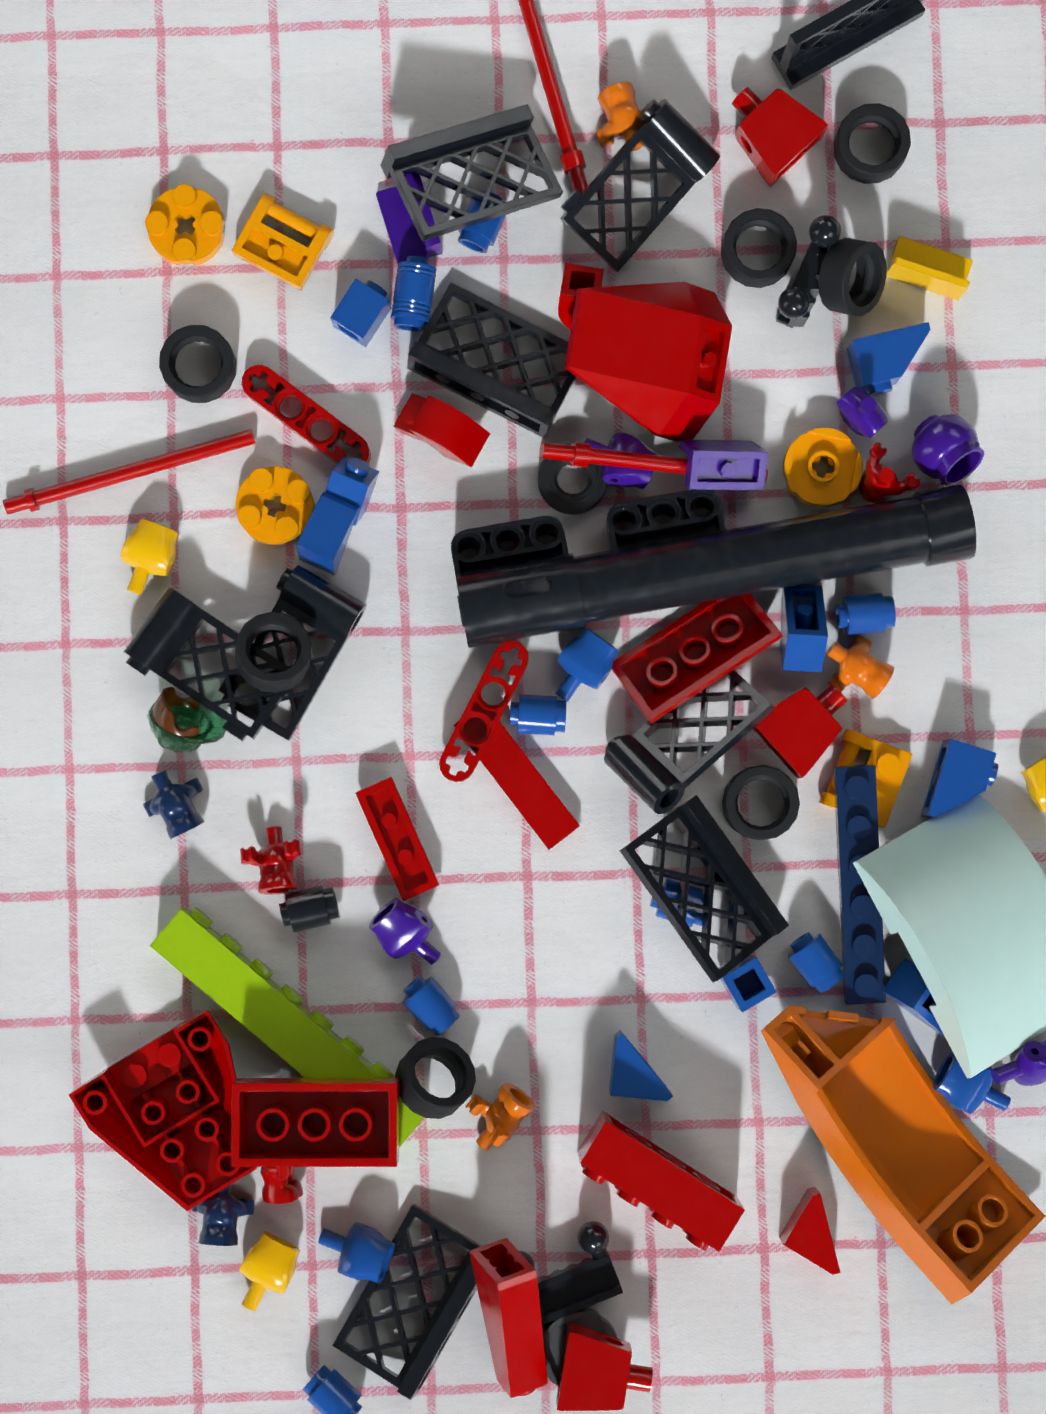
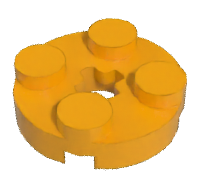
M187 184L178 185L174 189L161 194L152 204L149 214L145 219V226L152 246L164 260L175 265H199L209 261L218 253L225 237L224 216L218 203L205 191L193 188ZM192 218L195 220L192 223L195 229L192 234L186 231L181 234L176 232L179 229L178 222L181 219L187 220Z
M827 427L815 428L799 436L789 446L783 460V477L788 492L799 501L813 507H830L842 503L857 488L863 471L861 455L851 443L852 440L843 432ZM820 458H826L827 465L833 467V472L826 473L824 478L818 477L817 471L812 469V463H818Z
M280 466L258 468L251 472L250 476L241 484L235 502L238 522L246 532L256 541L271 546L284 545L300 537L315 508V502L308 484L293 470ZM274 496H280L281 503L286 505V509L284 512L277 511L275 516H270L269 508L265 506L267 500H273Z

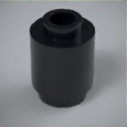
M321 885L285 894L286 902L279 903L284 927L291 925L294 933L329 925L332 919L340 918L333 887L324 889Z

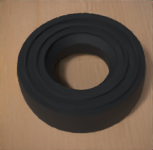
M543 459L538 471V487L541 496L551 508L564 514L576 515L593 509L602 500L607 489V483L602 478V465L589 464L588 467H582L588 475V484L580 493L569 494L560 488L557 481L558 473L563 467L570 465L569 461Z

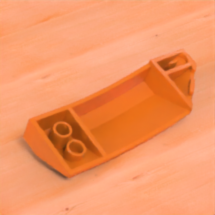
M789 1005L761 1030V1033L799 1108L817 1137L871 1213L951 1304H954L972 1294L1046 1216L987 1153L962 1123L941 1093L934 1090L932 1080L896 1026L895 1018L881 1017L880 1019L859 1017L857 1013L828 1010L825 1013L806 1010V1007Z

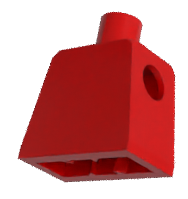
M746 87L732 102V105L745 118L738 125L735 137L770 187L823 138L828 124L823 119L778 88L762 102L749 87Z
M833 684L818 697H815L809 689L804 687L774 705V710L756 725L753 730L797 779L803 778L843 729L832 715L847 702V699Z
M568 1322L556 1396L557 1410H622L627 1389L650 1392L653 1367L631 1364L632 1349L627 1341Z

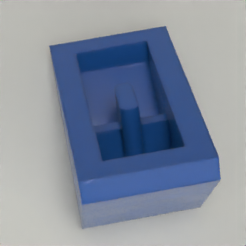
M323 492L297 542L299 560L335 575L359 508Z
M619 1030L614 1035L609 1084L610 1095L659 1101L671 1099L673 1097L671 1091L623 1032Z

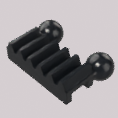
M822 215L811 223L809 228L810 245L792 286L784 290L779 296L778 307L780 314L776 322L793 328L804 327L808 320L810 311L819 294L818 277L822 261L827 251L839 240L841 235L840 224L834 217Z
M597 1221L587 1222L581 1226L578 1232L577 1239L580 1247L585 1252L590 1253L593 1258H585L578 1264L572 1263L565 1269H557L550 1275H542L537 1278L542 1325L623 1293L620 1281L606 1249L609 1243V1232L602 1223ZM519 1251L535 1268L533 1258L528 1253Z

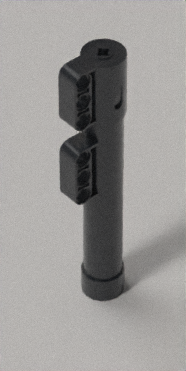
M960 484L915 492L913 497L728 530L725 527L718 496L711 490L692 489L615 504L607 514L609 551L575 557L573 553L569 554L563 525L557 518L552 516H539L466 529L458 532L451 542V553L459 594L457 598L462 626L465 628L468 648L583 628L586 626L585 623L921 563H924L926 566L972 559L976 552V527L969 496L965 488ZM704 507L711 514L706 517H699L692 510ZM659 514H666L673 520L666 524H660L653 518ZM620 521H629L634 527L630 530L622 531L614 525ZM545 534H551L557 538L556 541L549 545L542 544L537 540ZM506 541H513L518 544L512 551H503L499 548ZM467 548H475L479 551L473 558H464L460 555Z

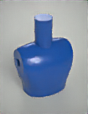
M585 627L577 637L567 644L557 659L559 665L568 675L555 694L568 702L581 683L593 689H598L608 677L619 650Z
M953 1052L949 1053L944 1059L933 1081L934 1090L941 1093L948 1102L969 1114L974 1113L983 1101L1002 1111L1008 1108L1011 1101L1008 1095L991 1087L993 1082L991 1075L992 1067L989 1066L974 1077L967 1079Z
M358 1222L353 1224L346 1237L323 1229L318 1241L319 1244L340 1252L337 1269L340 1274L356 1280H369L376 1283H381L395 1248V1243L386 1239L379 1231Z

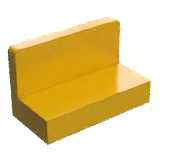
M899 236L887 268L886 277L959 300L968 289L970 281L967 278L973 260Z

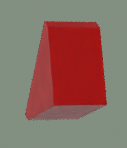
M816 1187L808 1188L779 1238L783 1245L832 1275L841 1273L821 1193Z

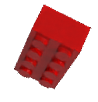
M237 1078L232 1083L231 1167H397L399 1162L400 1078Z
M604 1111L601 1112L578 1149L579 1162L583 1167V1174L600 1185H603L605 1180L615 1185L614 1187L618 1190L616 1194L635 1207L640 1202L652 1211L651 1217L669 1229H672L674 1224H676L687 1234L685 1238L704 1251L710 1246L720 1252L745 1211L735 1194Z

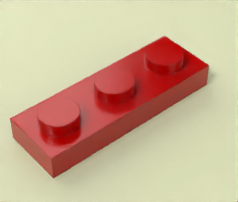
M389 777L356 792L355 794L402 900L406 901L439 886L438 879L393 778Z

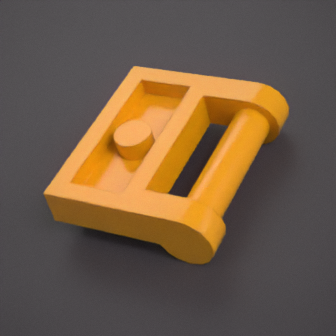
M264 193L231 251L238 258L302 291L321 254L328 247L334 235V229L325 224L319 226L279 205L276 203V198ZM271 217L312 239L309 247H306L268 227L264 222Z
M846 729L842 738L845 744L836 766H853L859 748L869 751L864 765H875L878 826L886 828L913 754L869 738L856 731ZM834 773L827 792H822L818 802L832 809H835Z

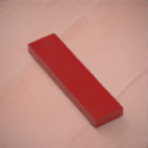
M479 718L469 719L463 728L466 737L474 741L482 739L487 732L485 722ZM499 721L480 761L544 845L550 850L580 827V825ZM470 746L473 752L477 754L479 748Z

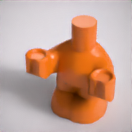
M618 82L600 92L597 99L601 108L605 111L608 120L604 127L596 132L600 146L603 148L606 144L612 145L615 142L614 135L623 136L625 142H627L642 121L638 117L641 111L635 100L633 85L630 82ZM639 142L632 151L640 149L643 145Z
M861 635L856 637V642L852 643L850 649L847 650L837 642H833L826 653L827 656L839 663V674L834 673L832 675L833 679L827 685L833 684L842 692L845 687L853 683L863 689L872 699L877 697L886 687L893 675L894 667L873 657L870 654L872 642Z
M503 1083L500 1086L497 1099L493 1104L474 1094L465 1107H469L470 1114L478 1116L480 1113L486 1122L485 1130L476 1140L477 1144L482 1149L488 1151L492 1145L501 1147L505 1141L510 1140L521 1121L534 1110L535 1104L524 1091L509 1083Z

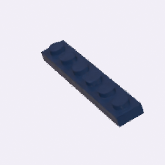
M875 765L833 767L842 963L843 973L845 974L843 978L844 1002L846 1005L886 1003V993L882 991L885 987L882 917L853 864L856 860L879 848Z

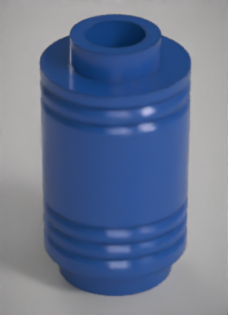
M408 256L407 261L398 263L391 319L394 320L395 328L422 332L430 320L437 269L430 265V260L427 258Z

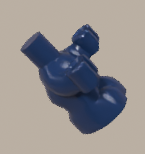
M166 770L151 776L158 791L153 799L143 803V806L149 817L161 815L166 824L170 839L205 822L191 801L197 793L203 791L197 777L184 784H173Z
M231 1185L193 1207L192 1211L203 1214V1226L198 1243L215 1246L238 1245L237 1218L244 1215H253L255 1200L244 1198L238 1200L230 1194Z

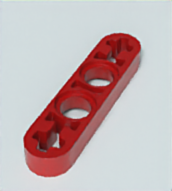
M254 365L244 372L241 385L250 400L334 463L338 464L343 456L347 457L345 451L337 445L334 452L329 450V448L337 443L341 432H344L347 435L341 438L342 442L350 448L356 447L357 444L360 445L361 460L369 464L371 451L364 438L272 369L264 365ZM264 375L268 376L266 382L276 393L279 386L284 387V389L276 394L271 406L267 404V402L272 400L267 392L262 389L257 390L256 393L252 392L254 385L251 380L254 377L262 379ZM288 397H295L302 403V409L295 417H286L280 411L282 401ZM319 420H326L333 426L332 435L323 441L314 439L311 435L313 424Z
M513 640L505 641L496 648L439 761L440 770L449 781L463 782L469 779L481 759L529 662L528 651L520 642ZM513 648L519 651L518 659L522 661V664L520 666H511L507 677L515 679L512 685H509L503 678L490 675V672L493 668L499 673L504 666V659L500 657V654L502 652L510 653ZM489 683H497L504 689V699L497 705H489L482 698V690ZM471 718H479L487 726L486 735L480 740H470L464 734V725ZM459 738L467 746L479 748L475 756L470 751L467 752L464 763L469 766L466 772L458 771L455 776L449 773L451 766L446 761L449 756L452 758L458 756L461 747L454 746V743Z

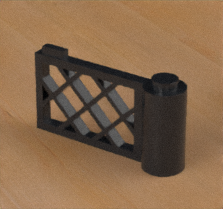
M653 99L642 109L638 115L642 121L633 135L582 193L575 189L561 206L565 213L560 219L616 272L620 271L692 186L701 180L720 158V154L666 99L661 100L659 103ZM640 142L649 151L650 169L630 170V152ZM657 160H658L665 168H659V169H657ZM623 162V170L615 171ZM670 172L681 185L671 196L658 197L657 173ZM631 174H650L651 197L631 198ZM611 175H624V199L605 200L604 182ZM597 192L598 200H590ZM658 201H666L658 210ZM651 202V219L645 226H632L631 203ZM624 203L625 227L606 228L605 204ZM585 205H598L599 228L584 229L574 217ZM632 231H640L633 239ZM625 232L626 248L617 258L613 257L606 250V233ZM591 233H599V242Z
M300 565L296 566L294 570L287 568L280 577L276 588L281 592L271 612L282 613L284 611L295 617L303 627V623L316 629L308 632L309 637L323 633L336 642L328 656L313 659L311 654L309 669L313 682L309 689L294 693L291 688L287 691L288 695L284 696L280 701L290 700L294 716L287 728L275 723L272 720V716L264 724V727L288 741L292 738L348 637L362 618L367 606L366 603ZM269 632L261 634L255 639L253 644L261 649L275 646L278 660L286 665L281 644L292 642L293 640L290 637L279 640L278 633L271 632L273 642L264 644L270 634ZM324 662L317 673L314 664ZM273 670L269 671L268 673H279L280 671ZM240 674L230 676L234 696L240 685L246 683ZM225 679L218 690L224 694L222 700L228 699ZM304 696L299 707H297L295 698ZM266 697L263 698L264 707L268 702ZM241 702L235 703L238 712L254 721L260 714L253 710L259 708L258 704L246 706Z
M168 587L124 650V653L130 656L126 661L128 665L144 676L151 670L226 721L222 728L242 742L247 735L252 739L256 738L288 691L285 690L277 693L262 692L255 688L256 693L234 697L230 676L239 675L240 673L238 668L229 670L226 649L236 647L238 633L170 587ZM203 621L216 628L219 644L197 648L195 633ZM223 634L234 641L224 643ZM190 642L191 650L183 651ZM251 644L249 654L252 663L258 669L276 668L280 672L289 669L288 666L255 644ZM220 650L224 671L202 675L198 654ZM255 655L267 663L257 665ZM193 656L196 677L179 680L169 673V670L178 658ZM225 677L228 699L213 702L207 699L203 681ZM197 683L199 693L189 687L188 684ZM272 696L264 707L263 698ZM257 699L260 714L252 726L249 727L238 720L235 703ZM230 704L231 714L219 706Z
M735 670L725 675L730 680L729 692L709 693L708 686L702 690V693L699 692L654 723L650 724L647 721L634 734L617 736L607 744L604 756L605 764L655 813L663 814L674 808L681 800L687 786L774 710L773 705ZM752 700L759 706L749 716H735L736 701ZM729 701L728 716L707 717L708 702ZM701 702L700 718H680V710L687 703ZM727 726L726 736L719 742H705L706 727ZM699 727L698 742L678 743L679 728ZM659 728H672L671 743L654 744L648 737ZM677 752H697V761L683 772L676 765ZM664 753H670L669 758Z

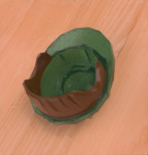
M167 687L162 690L147 715L151 731L160 746L175 753L192 752L197 750L201 744L217 742L224 737L226 732L222 728L226 723L224 719L191 697H179L173 687Z

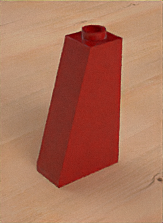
M507 1238L471 1250L469 1253L496 1379L509 1397L513 1398L529 1395L535 1389L547 1385L548 1378L536 1269Z

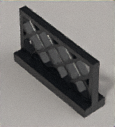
M850 0L790 34L787 44L774 51L771 59L791 91L922 17L925 8L920 0Z
M528 104L387 147L380 166L386 179H393L422 241L561 197L563 190L531 126L534 116ZM524 139L531 152L529 160L509 152L510 143ZM485 151L498 157L499 160L495 170H490L473 162L475 155ZM503 160L524 170L520 182L499 174ZM451 162L464 168L465 170L460 182L439 173L441 164ZM469 171L490 180L485 193L464 184ZM530 172L543 178L548 189L538 192L525 186L524 183L528 173ZM417 173L430 179L425 193L409 186L405 175ZM434 182L456 191L451 204L429 195ZM494 183L514 191L513 200L504 203L489 196ZM461 193L480 202L479 210L467 213L454 207L459 194ZM426 204L446 213L444 221L428 227L422 214L424 205Z
M451 282L418 342H414L408 353L407 369L544 439L576 379V376L568 370L555 373L550 359V355L561 352L567 354L568 341ZM455 297L468 304L472 315L451 320L447 307L452 298ZM476 308L483 312L477 313ZM442 316H444L445 322L438 324ZM493 317L502 321L506 333L486 338L480 321ZM475 323L480 340L460 345L454 328ZM448 330L454 347L440 351L427 343L432 334ZM530 335L537 339L540 350L520 355L515 338ZM509 340L514 358L495 363L489 345ZM483 347L489 365L478 368L467 365L463 353ZM457 355L458 360L455 359V358H453V357H451V356ZM544 358L549 375L529 381L524 363ZM517 365L523 383L508 386L501 382L497 370ZM491 372L493 377L487 375L486 373ZM565 379L562 387L560 388L558 380ZM552 382L556 393L552 406L550 407L536 400L532 388ZM526 390L527 395L520 391Z
M697 795L675 808L667 816L619 850L712 983L720 980L770 938L778 935L789 926ZM672 822L675 823L683 835L682 845L666 842L667 826ZM658 833L657 839L651 838ZM641 845L656 848L655 866L645 864L635 849ZM665 850L682 854L680 872L664 869ZM690 857H696L702 861L706 867L705 878L689 875ZM663 877L680 881L678 899L670 898L662 889ZM689 883L705 887L703 905L687 902ZM714 889L723 891L729 899L728 911L713 908ZM687 910L703 913L702 932L690 929L686 923ZM712 916L728 919L727 938L711 935ZM737 922L745 923L755 936L753 941L750 943L736 941ZM710 943L726 946L725 963L719 968L709 955ZM735 949H740V951L737 954H735Z
M415 1204L411 1206L392 1239V1242L395 1243V1248L391 1258L392 1260L395 1256L408 1254L413 1277L393 1282L390 1267H388L385 1274L386 1284L378 1285L376 1282L369 1281L332 1345L398 1388L397 1392L409 1400L419 1393L477 1290L469 1251L460 1265L446 1268L441 1244L455 1241L469 1251L482 1247ZM416 1217L429 1225L433 1242L413 1247L409 1229ZM438 1231L446 1235L448 1238L440 1240ZM404 1239L406 1249L398 1250ZM435 1247L440 1270L420 1275L414 1252ZM457 1271L450 1283L448 1273ZM442 1275L445 1288L442 1299L427 1303L421 1280ZM415 1282L420 1305L400 1310L394 1287ZM388 1289L393 1312L373 1317L369 1302L373 1292ZM437 1306L430 1318L428 1308ZM364 1310L366 1319L357 1321ZM421 1310L425 1329L421 1335L407 1338L401 1315ZM394 1317L400 1340L380 1345L374 1322ZM368 1324L373 1347L359 1350L346 1342L353 1327ZM417 1341L412 1352L410 1353L408 1343ZM397 1346L402 1347L405 1364L399 1375L385 1367L381 1350ZM374 1352L376 1360H374L367 1354Z

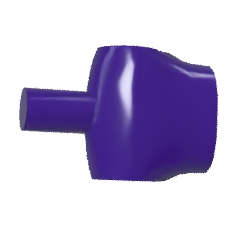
M852 387L837 401L843 421L853 432L860 436H866L870 439L887 424L886 414L880 405L866 391L859 387Z
M620 432L614 434L608 446L590 438H586L584 443H589L591 448L657 455L655 451L648 448L639 439L627 433ZM602 465L603 481L616 487H636L643 490L650 482L653 471Z
M398 898L388 902L370 922L369 929L375 933L385 952L394 959H399L414 950L432 965L441 955L435 947L425 940L433 928L429 917L421 910L402 902Z
M1046 1041L1027 1042L1012 1062L992 1069L991 1075L994 1082L1001 1084L1014 1079L1018 1084L1024 1086H1034L1046 1082Z

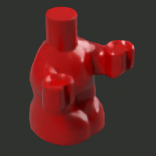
M880 442L875 443L870 448V457L866 462V470L863 472L859 482L861 496L871 503L884 502L892 496L903 494L907 490L912 491L920 485V479H915L914 473H910L902 481H898L893 469L879 464L880 460L887 453V448H881Z
M282 827L266 828L267 845L259 851H256V848L253 846L248 847V849H240L241 864H251L260 868L259 893L280 895L297 890V883L293 873V860L301 856L300 841L294 839L292 842H283Z
M261 1167L260 1173L264 1180L262 1188L264 1202L269 1204H286L298 1200L303 1195L302 1185L295 1179L294 1167Z

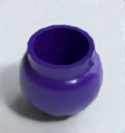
M955 414L942 415L940 417L938 415L930 416L914 432L915 439L912 444L914 463L927 476L932 479H939L941 485L953 486L961 482L979 466L984 457V450L979 446L975 429L966 420Z

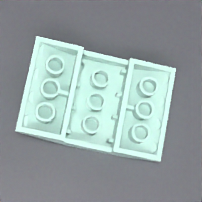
M980 794L937 817L928 819L853 862L890 934L899 933L935 1003L930 1005L929 1008L967 1079L974 1077L1046 1031V876L1017 833Z

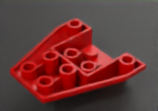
M687 282L577 289L564 368L654 436L678 443L682 439L693 440L720 404L732 324L715 292Z
M209 1009L153 1039L68 1094L86 1125L94 1134L186 1211L257 1169V1167H231L232 1083L237 1079L230 1044Z

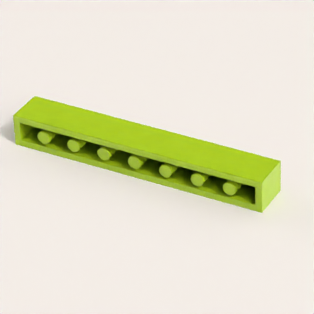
M187 907L180 909L151 943V948L305 1078L395 1077L379 1061H376L373 1065L362 1056V1053L365 1051L364 1048L350 1036L346 1035L342 1039L332 1031L331 1028L334 1026V1023L322 1012L316 1009L312 1014L301 1004L304 998L288 984H285L282 988L270 978L274 974L273 971L257 958L251 962L241 954L240 951L243 949V946L227 933H224L221 937L210 927L213 921L196 907L192 911ZM401 1098L399 1107V1148L425 1118L412 1112L402 1102Z

